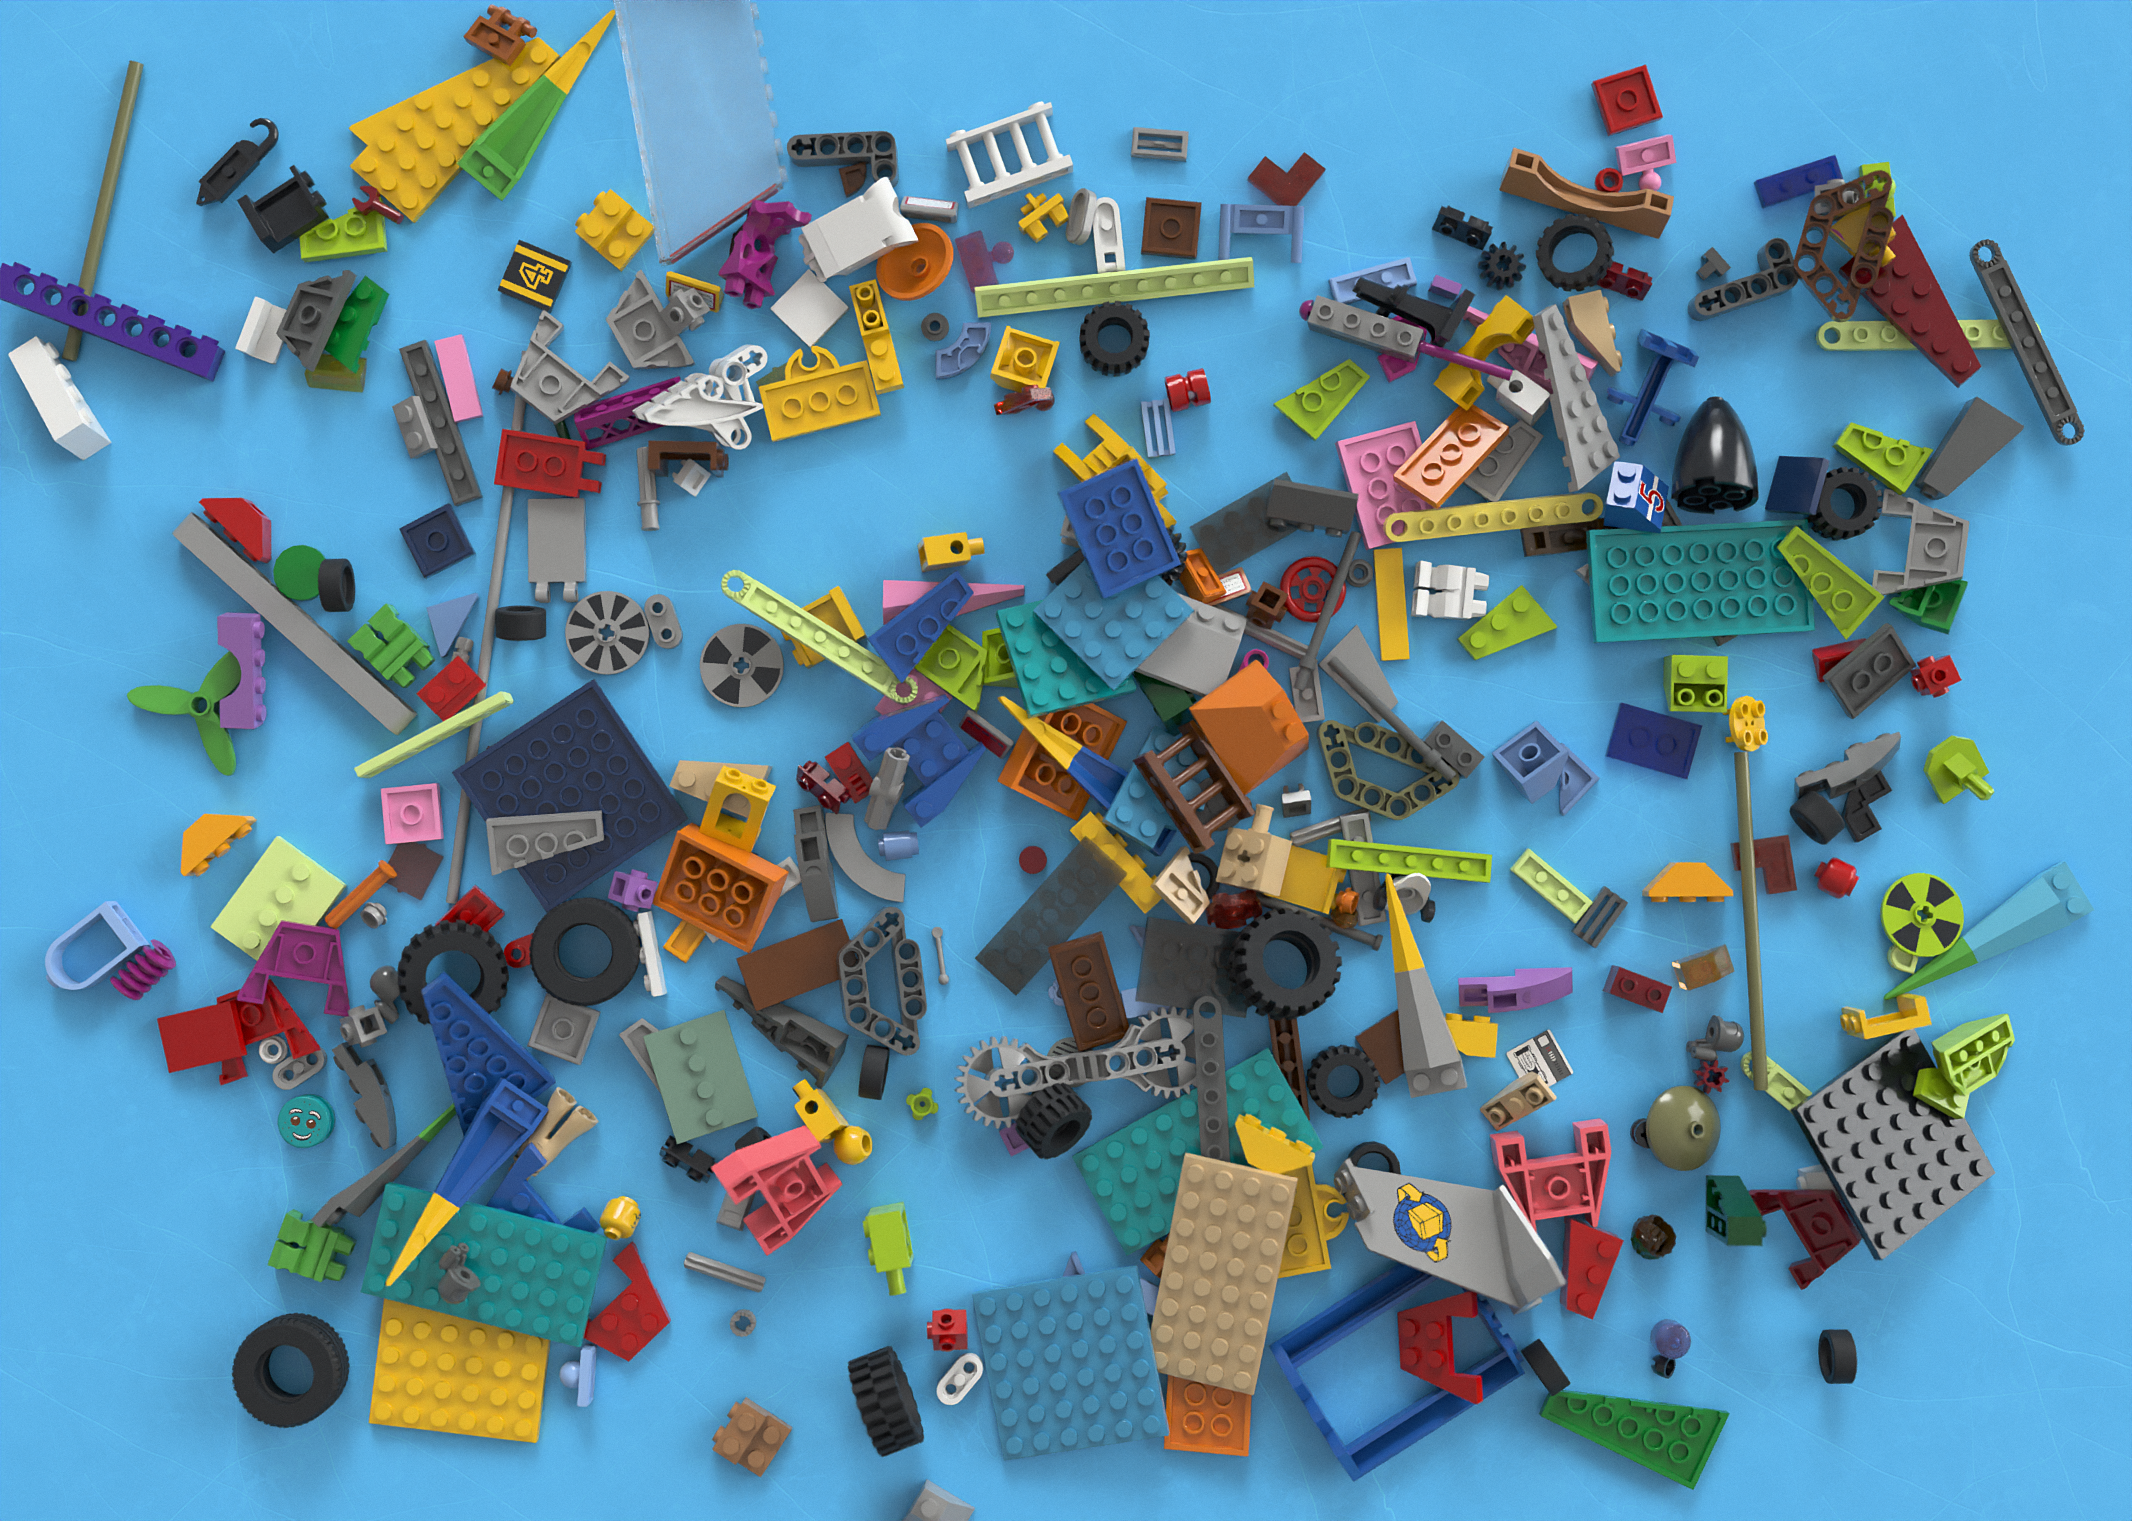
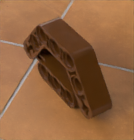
M1882 170L1873 171L1819 194L1810 203L1794 258L1793 271L1835 322H1846L1853 316L1860 292L1870 290L1879 273L1894 221L1893 213L1890 209L1886 208L1892 186V178L1889 173ZM1874 180H1877L1878 183H1885L1882 191L1879 192L1877 188H1873L1867 192V198H1864V190L1871 188ZM1854 191L1858 195L1857 202L1847 204L1842 199L1843 193ZM1818 203H1827L1831 209L1830 213L1824 216L1818 215L1814 209ZM1870 205L1845 289L1822 260L1833 220ZM1882 215L1887 219L1888 224L1884 228H1876L1872 225L1871 220L1874 216ZM1817 230L1822 234L1823 239L1819 243H1810L1806 238L1807 233ZM1868 243H1874L1879 247V253L1876 256H1868L1864 253L1863 247ZM1803 258H1810L1813 260L1815 267L1810 271H1802L1798 266V262ZM1859 271H1867L1871 275V281L1867 284H1860L1856 281L1855 274ZM1820 280H1828L1832 284V290L1828 293H1821L1817 290L1816 283ZM1837 291L1840 294L1837 295L1836 300L1841 305L1845 303L1849 305L1846 310L1847 314H1845L1844 312H1835L1837 304L1833 299L1830 301V303L1826 302L1827 300L1831 299Z

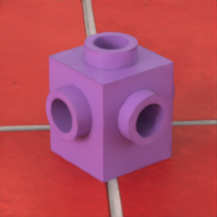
M632 869L631 874L615 871L608 898L622 903V908L638 912L639 907L651 909L658 882L648 879V873L634 869Z

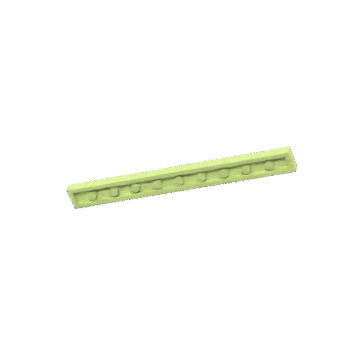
M1252 257L975 287L978 318L1097 305L1108 301L1109 303H1115V301L1125 302L1254 287Z

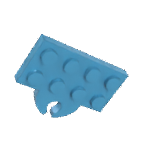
M1155 725L1151 729L1137 757L1150 750H1153L1155 754H1159L1178 739ZM1187 746L1164 763V768L1169 776L1174 778L1197 761L1198 758L1191 747ZM1133 763L1102 822L1151 850L1164 827L1170 830L1179 829ZM1192 778L1180 787L1181 794L1188 802L1202 792L1200 786ZM1205 804L1198 808L1196 811L1202 812L1204 810Z

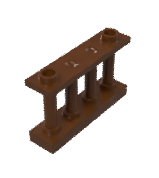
M1191 720L1178 727L1183 736L1159 754H1155L1153 750L1139 755L1133 762L1193 852L1197 854L1208 850L1215 844L1211 834L1234 816L1242 820L1253 816L1255 811L1252 808L1250 799L1241 792L1205 738L1199 725L1194 720ZM1187 746H1190L1198 760L1174 778L1170 777L1164 768V763ZM1205 769L1214 783L1189 802L1186 801L1180 792V787ZM1221 792L1230 806L1203 825L1196 816V810Z

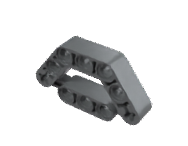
M884 907L837 953L836 963L843 1018L853 1028L896 1052L908 1056L916 1053L919 1049L920 1039L918 1036L917 1020L921 1019L927 1011L919 945L911 939H906L905 918L902 911L896 907ZM886 913H895L894 921L896 924L886 925L882 929L887 932L884 936L882 931L875 927L874 924L877 923L878 926H882L887 921ZM868 931H873L877 935V942L872 947H867L863 941V937ZM890 939L901 1024L870 1007L865 963ZM908 943L912 947V955L907 959H902L899 955V948L901 945ZM848 951H853L857 955V962L851 967H847L843 962V956ZM912 971L916 976V981L912 986L906 987L902 981L903 975L906 972ZM852 979H857L861 985L860 991L857 994L851 995L847 992V983ZM916 999L919 1002V1010L916 1014L909 1015L906 1011V1004L910 1000ZM861 1007L864 1011V1017L860 1022L854 1023L850 1018V1013L854 1008ZM880 1021H886L888 1024V1032L883 1036H877L875 1033V1025ZM895 1033L904 1038L910 1035L909 1041L912 1042V1045L901 1049L903 1044L892 1037Z

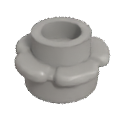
M371 902L365 904L360 916L366 925L375 929L381 924L385 925L387 923V918L385 917L387 911L381 904Z

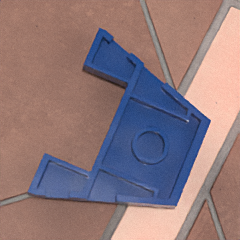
M532 1142L526 1146L486 1205L595 1233L600 1227L585 1207L564 1222H561L534 1190L526 1178L542 1168L547 1163V1160Z

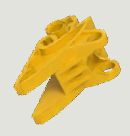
M1094 413L1084 423L1102 443L1089 455L1081 460L1063 443L1053 450V453L1081 482L1137 458L1160 515L1164 519L1165 527L1168 528L1171 525L1175 526L1177 524L1174 517L1159 502L1168 494L1165 488L1167 483L1145 462L1132 446H1129Z

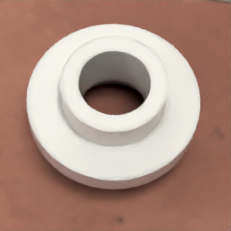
M271 1036L260 1043L259 1055L266 1063H280L288 1054L287 1043L279 1036ZM273 1044L278 1047V1053L276 1055L272 1054L270 1051V1048Z

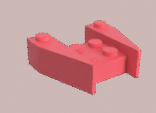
M1600 1118L1572 1122L1576 1153L1527 1160L1524 1137L1518 1131L1489 1135L1493 1163L1507 1191L1536 1233L1535 1220L1585 1213V1220L1592 1227L1598 1226L1611 1157L1608 1125Z
M806 1125L737 1150L711 1167L735 1205L757 1190H760L767 1203L745 1217L743 1221L766 1256L790 1241L843 1185L827 1162L817 1169L813 1165L809 1155L821 1148V1145Z

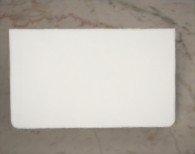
M255 296L235 349L254 358L276 364L284 344L276 332L286 310Z

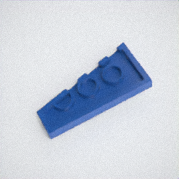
M956 570L867 638L900 683H903L908 674L919 663L927 650L938 639L943 630L954 619L974 592Z

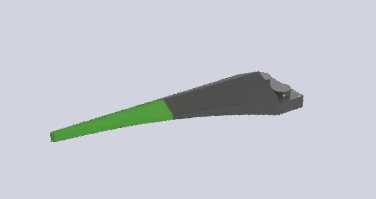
M454 1103L397 1153L360 1180L333 1196L311 1220L318 1227L339 1223L348 1212L361 1217L384 1192L386 1184L393 1182L457 1113Z

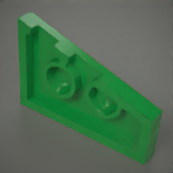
M366 275L346 299L324 350L355 374H357L360 366L357 362L362 350L366 351L369 345L367 338L372 326L377 325L389 293Z

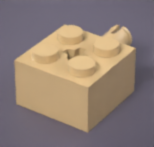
M1256 804L1251 828L1243 830L1228 827L1216 882L1235 888L1275 896L1280 895L1292 841L1268 833L1274 808Z

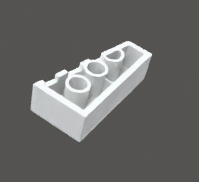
M35 336L8 354L55 442L82 460L87 459L111 443L73 383L71 374L59 361V352L52 343H45Z

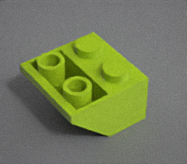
M1669 655L1664 657L1663 687L1669 711L1727 713L1728 656Z

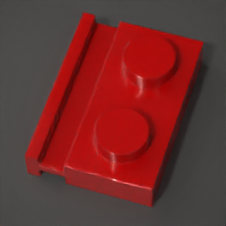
M457 656L416 694L442 721H445L455 716L487 684L460 656Z
M474 885L435 923V926L439 925V921L448 920V923H456V920H465L466 924L472 925L475 923L481 926L483 931L487 932L505 915V911L500 909L477 885Z

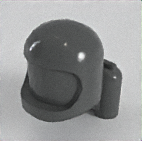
M387 965L378 968L372 974L369 983L372 991L381 999L374 1001L375 1006H378L381 1016L390 1024H393L400 1015L393 1002L400 995L398 972L393 966Z
M1713 1015L1709 1021L1705 1039L1688 1041L1686 1051L1691 1053L1692 1058L1714 1061L1718 1059L1716 1051L1733 1052L1741 1047L1744 1041L1743 1029L1737 1022L1724 1021L1720 1016Z
M459 1243L457 1247L451 1246L439 1261V1269L447 1271L439 1282L438 1292L444 1301L451 1304L462 1303L470 1292L475 1291L480 1286L478 1277L464 1266L467 1258L466 1254L469 1251V1247L464 1243Z

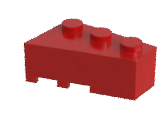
M1564 1216L1565 1234L1561 1274L1566 1283L1560 1288V1303L1567 1310L1593 1320L1624 1240L1616 1234L1598 1227H1592L1590 1224L1571 1216Z

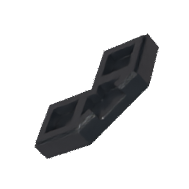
M1881 771L1847 794L1841 817L1855 843L1882 829L1868 805L1892 791Z

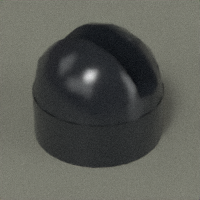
M1658 1354L1653 1357V1360L1656 1361L1655 1365H1651L1653 1372L1663 1378H1670L1675 1370V1358L1666 1354Z

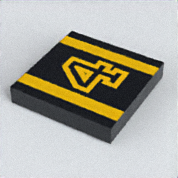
M519 239L497 291L551 314L572 262Z

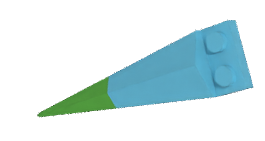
M2061 861L2035 876L1990 915L1959 938L1951 948L1937 955L1885 994L1883 999L1889 1000L2071 925L2070 923L2094 911V908L2067 863Z

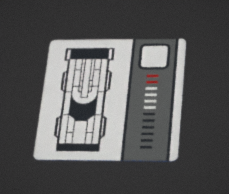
M1546 1030L1506 1053L1519 1078L1532 1071L1538 1074L1549 1087L1573 1074L1572 1068L1550 1030Z

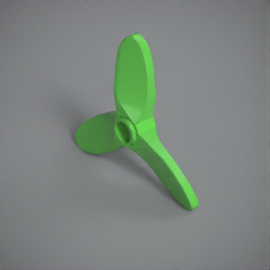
M231 651L226 653L208 672L198 692L192 693L180 688L153 685L136 687L127 693L128 700L141 709L169 715L190 714L194 717L204 748L214 766L223 775L232 776L236 769L234 747L227 728H220L219 714L220 700L231 695L238 688L241 681V667ZM204 698L207 701V708L204 712H201L199 710V702Z

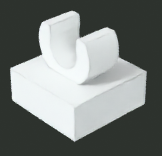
M689 458L687 461L682 460L680 462L683 467L678 474L673 472V482L696 497L711 474Z

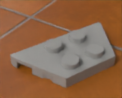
M638 271L629 289L624 291L618 305L612 309L606 318L608 325L632 367L638 370L692 367L696 365L679 335L675 336L659 314L664 308L643 271Z

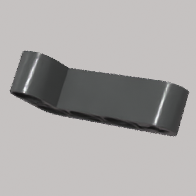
M887 131L804 134L793 136L787 143L789 157L799 167L854 165L866 162V164H871L872 175L875 183L880 180L878 174L885 169L893 172L891 178H889L892 187H896L898 183L897 146L895 138ZM882 142L891 144V148L887 152L878 151L877 146ZM855 143L862 144L863 149L861 152L854 154L849 151L851 145ZM830 144L836 147L835 151L830 155H825L821 152L826 145ZM813 145H815L817 155H813ZM799 147H804L805 150H803L802 155H797Z
M1781 238L1769 240L1759 249L1757 254L1761 272L1702 291L1696 295L1688 304L1690 317L1696 321H1704L1782 295L1793 288L1798 282V277L1793 271L1794 259L1788 243ZM1769 248L1777 250L1778 259H1774L1769 255ZM1778 274H1783L1787 278V285L1779 283L1777 279ZM1751 283H1757L1761 287V294H1756L1752 291ZM1725 291L1731 292L1734 295V303H1730L1725 299ZM1714 300V304L1707 309L1699 307V303L1707 304Z

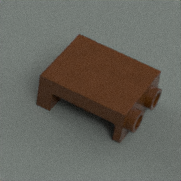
M648 442V469L657 477H668L669 460L687 461L689 458L693 461H710V470L717 477H724V471H728L729 456L725 454L724 449L717 442Z

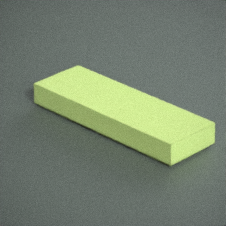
M1529 848L1524 851L1509 869L1574 924L1577 923L1593 903Z

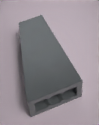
M1979 397L1968 400L1914 485L1921 489L1920 493L1931 500L1947 497L2017 436L2024 426Z

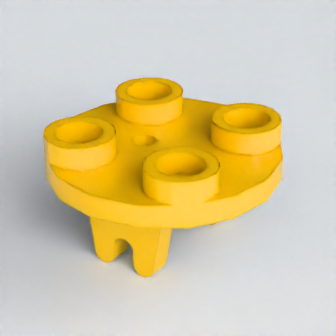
M1750 696L1737 698L1731 708L1727 709V713H1723V715L1729 714V727L1732 736L1725 737L1726 743L1735 742L1736 746L1742 751L1752 752L1757 750L1760 745H1765L1768 741V733L1765 729L1764 721L1765 705L1761 700L1756 701Z

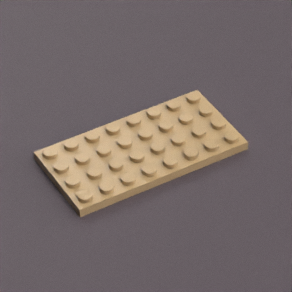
M1190 1153L1185 1154L1150 1332L1159 1373L1254 1395L1298 1178Z

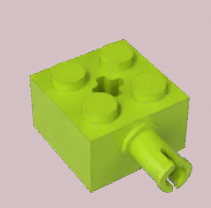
M904 1202L872 1207L868 1215L865 1216V1221H863L865 1237H870L871 1239L870 1249H868L870 1265L876 1266L877 1273H886L889 1296L906 1293L902 1268L911 1267L914 1254Z

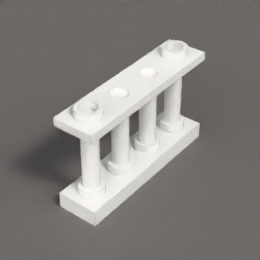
M1044 102L1034 103L1028 107L1027 111L967 132L965 130L955 131L950 134V138L945 139L948 152L958 150L970 186L968 187L969 190L965 191L964 194L969 209L1073 172L1070 154L1066 156L1059 154L1046 117L1053 115L1051 102L1046 104ZM1035 121L1049 157L1046 163L1038 166L1032 162L1020 126ZM1010 131L1022 164L1021 172L1012 175L1006 172L994 138L995 135ZM981 140L985 143L996 174L995 181L987 184L980 182L968 145Z

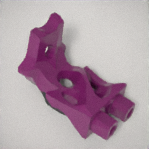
M752 200L745 222L733 233L729 258L718 274L726 280L724 293L736 298L742 297L744 292V306L749 309L761 308L764 297L775 295L770 280L778 260L774 248L776 239L781 235L789 234L793 228L806 226L810 222L812 215L796 209L789 201L765 203L759 200ZM756 239L761 242V248L758 251L754 248Z

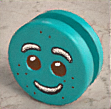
M305 1094L289 1100L282 1107L278 1116V1129L282 1138L288 1144L297 1148H310L324 1142L331 1135L335 1127V1113L331 1104L323 1097L315 1094Z

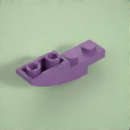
M1572 967L1515 969V976L1458 978L1459 1005L1488 1006V1013L1522 1010L1553 1002L1573 993Z

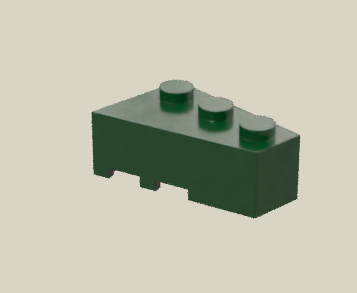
M1136 671L1132 673L1141 690L1153 706L1154 712L1166 727L1167 733L1175 737L1181 733L1178 727L1191 720H1194L1197 724L1189 710L1197 702L1193 693Z
M1706 1175V1232L1728 1246H1762V1238L1766 1237L1767 1232L1766 1223L1762 1220V1215L1740 1176Z

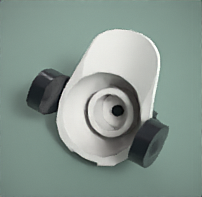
M1420 873L1411 875L1390 874L1405 915H1411L1420 911L1421 920L1430 923L1435 914V902L1429 899L1431 891L1429 880ZM1386 880L1382 883L1381 887H1378L1374 894L1373 908L1378 911L1388 910Z

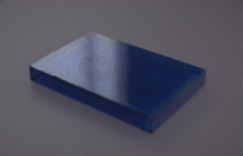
M1620 703L1605 757L1678 778L1688 779L1702 725Z

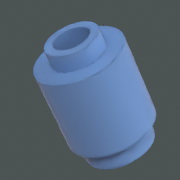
M909 830L883 833V839H878L880 856H885L886 861L912 858V855L919 854L917 832L910 833Z

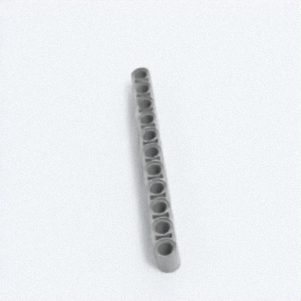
M190 512L172 532L175 538L395 735H399L417 716V713L293 600L279 591L273 582L199 516Z

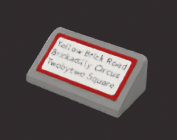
M911 196L903 197L900 205L903 217L950 223L957 222L958 202Z

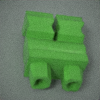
M385 604L368 620L370 624L365 623L347 642L355 650L363 653V657L386 680L394 681L401 687L408 688L415 681L416 677L407 668L415 662L422 670H426L435 662V659L428 650L430 646L414 628L404 620L397 618L399 613L395 607ZM379 632L383 634L384 639L387 640L388 643L384 640H380L377 637Z
M295 1209L287 1212L277 1237L279 1239L275 1242L267 1265L276 1269L285 1268L290 1273H298L301 1276L313 1278V1280L319 1282L325 1279L341 1281L344 1278L347 1265L334 1261L337 1252L350 1256L357 1240L345 1235L346 1229L335 1227L334 1225L318 1227L311 1219L303 1221V1214ZM293 1242L298 1243L299 1247H293Z

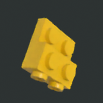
M610 189L607 193L602 191L598 194L593 202V205L596 207L589 215L583 213L575 223V226L578 227L575 233L622 272L657 229Z

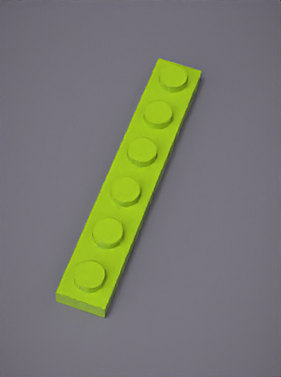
M1328 839L1326 868L1399 875L1420 873L1430 878L1490 883L1492 855Z

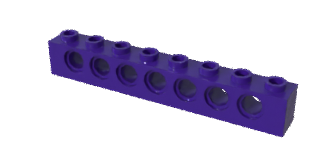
M14 262L13 266L2 263L0 267V300L212 382L214 381L225 350L218 346L219 341L202 335L201 339L191 336L192 331L180 325H175L174 329L165 326V320L151 314L148 315V318L137 315L139 310L122 304L121 308L111 305V299L95 293L94 297H90L84 294L85 289L68 283L67 287L57 284V278L42 272L40 277L30 273L31 268ZM33 283L34 290L32 293L25 295V286ZM60 293V302L52 306V296ZM82 304H88L87 313L79 316L78 308ZM110 314H114V323L111 326H105V318ZM137 324H141V334L132 337V328ZM162 335H168V344L164 347H159V338ZM190 345H195V354L192 357L186 358L185 349Z

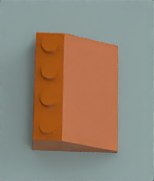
M1093 703L1037 717L1106 760L1109 759L1127 721ZM1023 728L997 781L1078 821L1090 795Z
M690 823L676 834L652 904L750 953L780 897L789 871L751 852L700 833V826Z

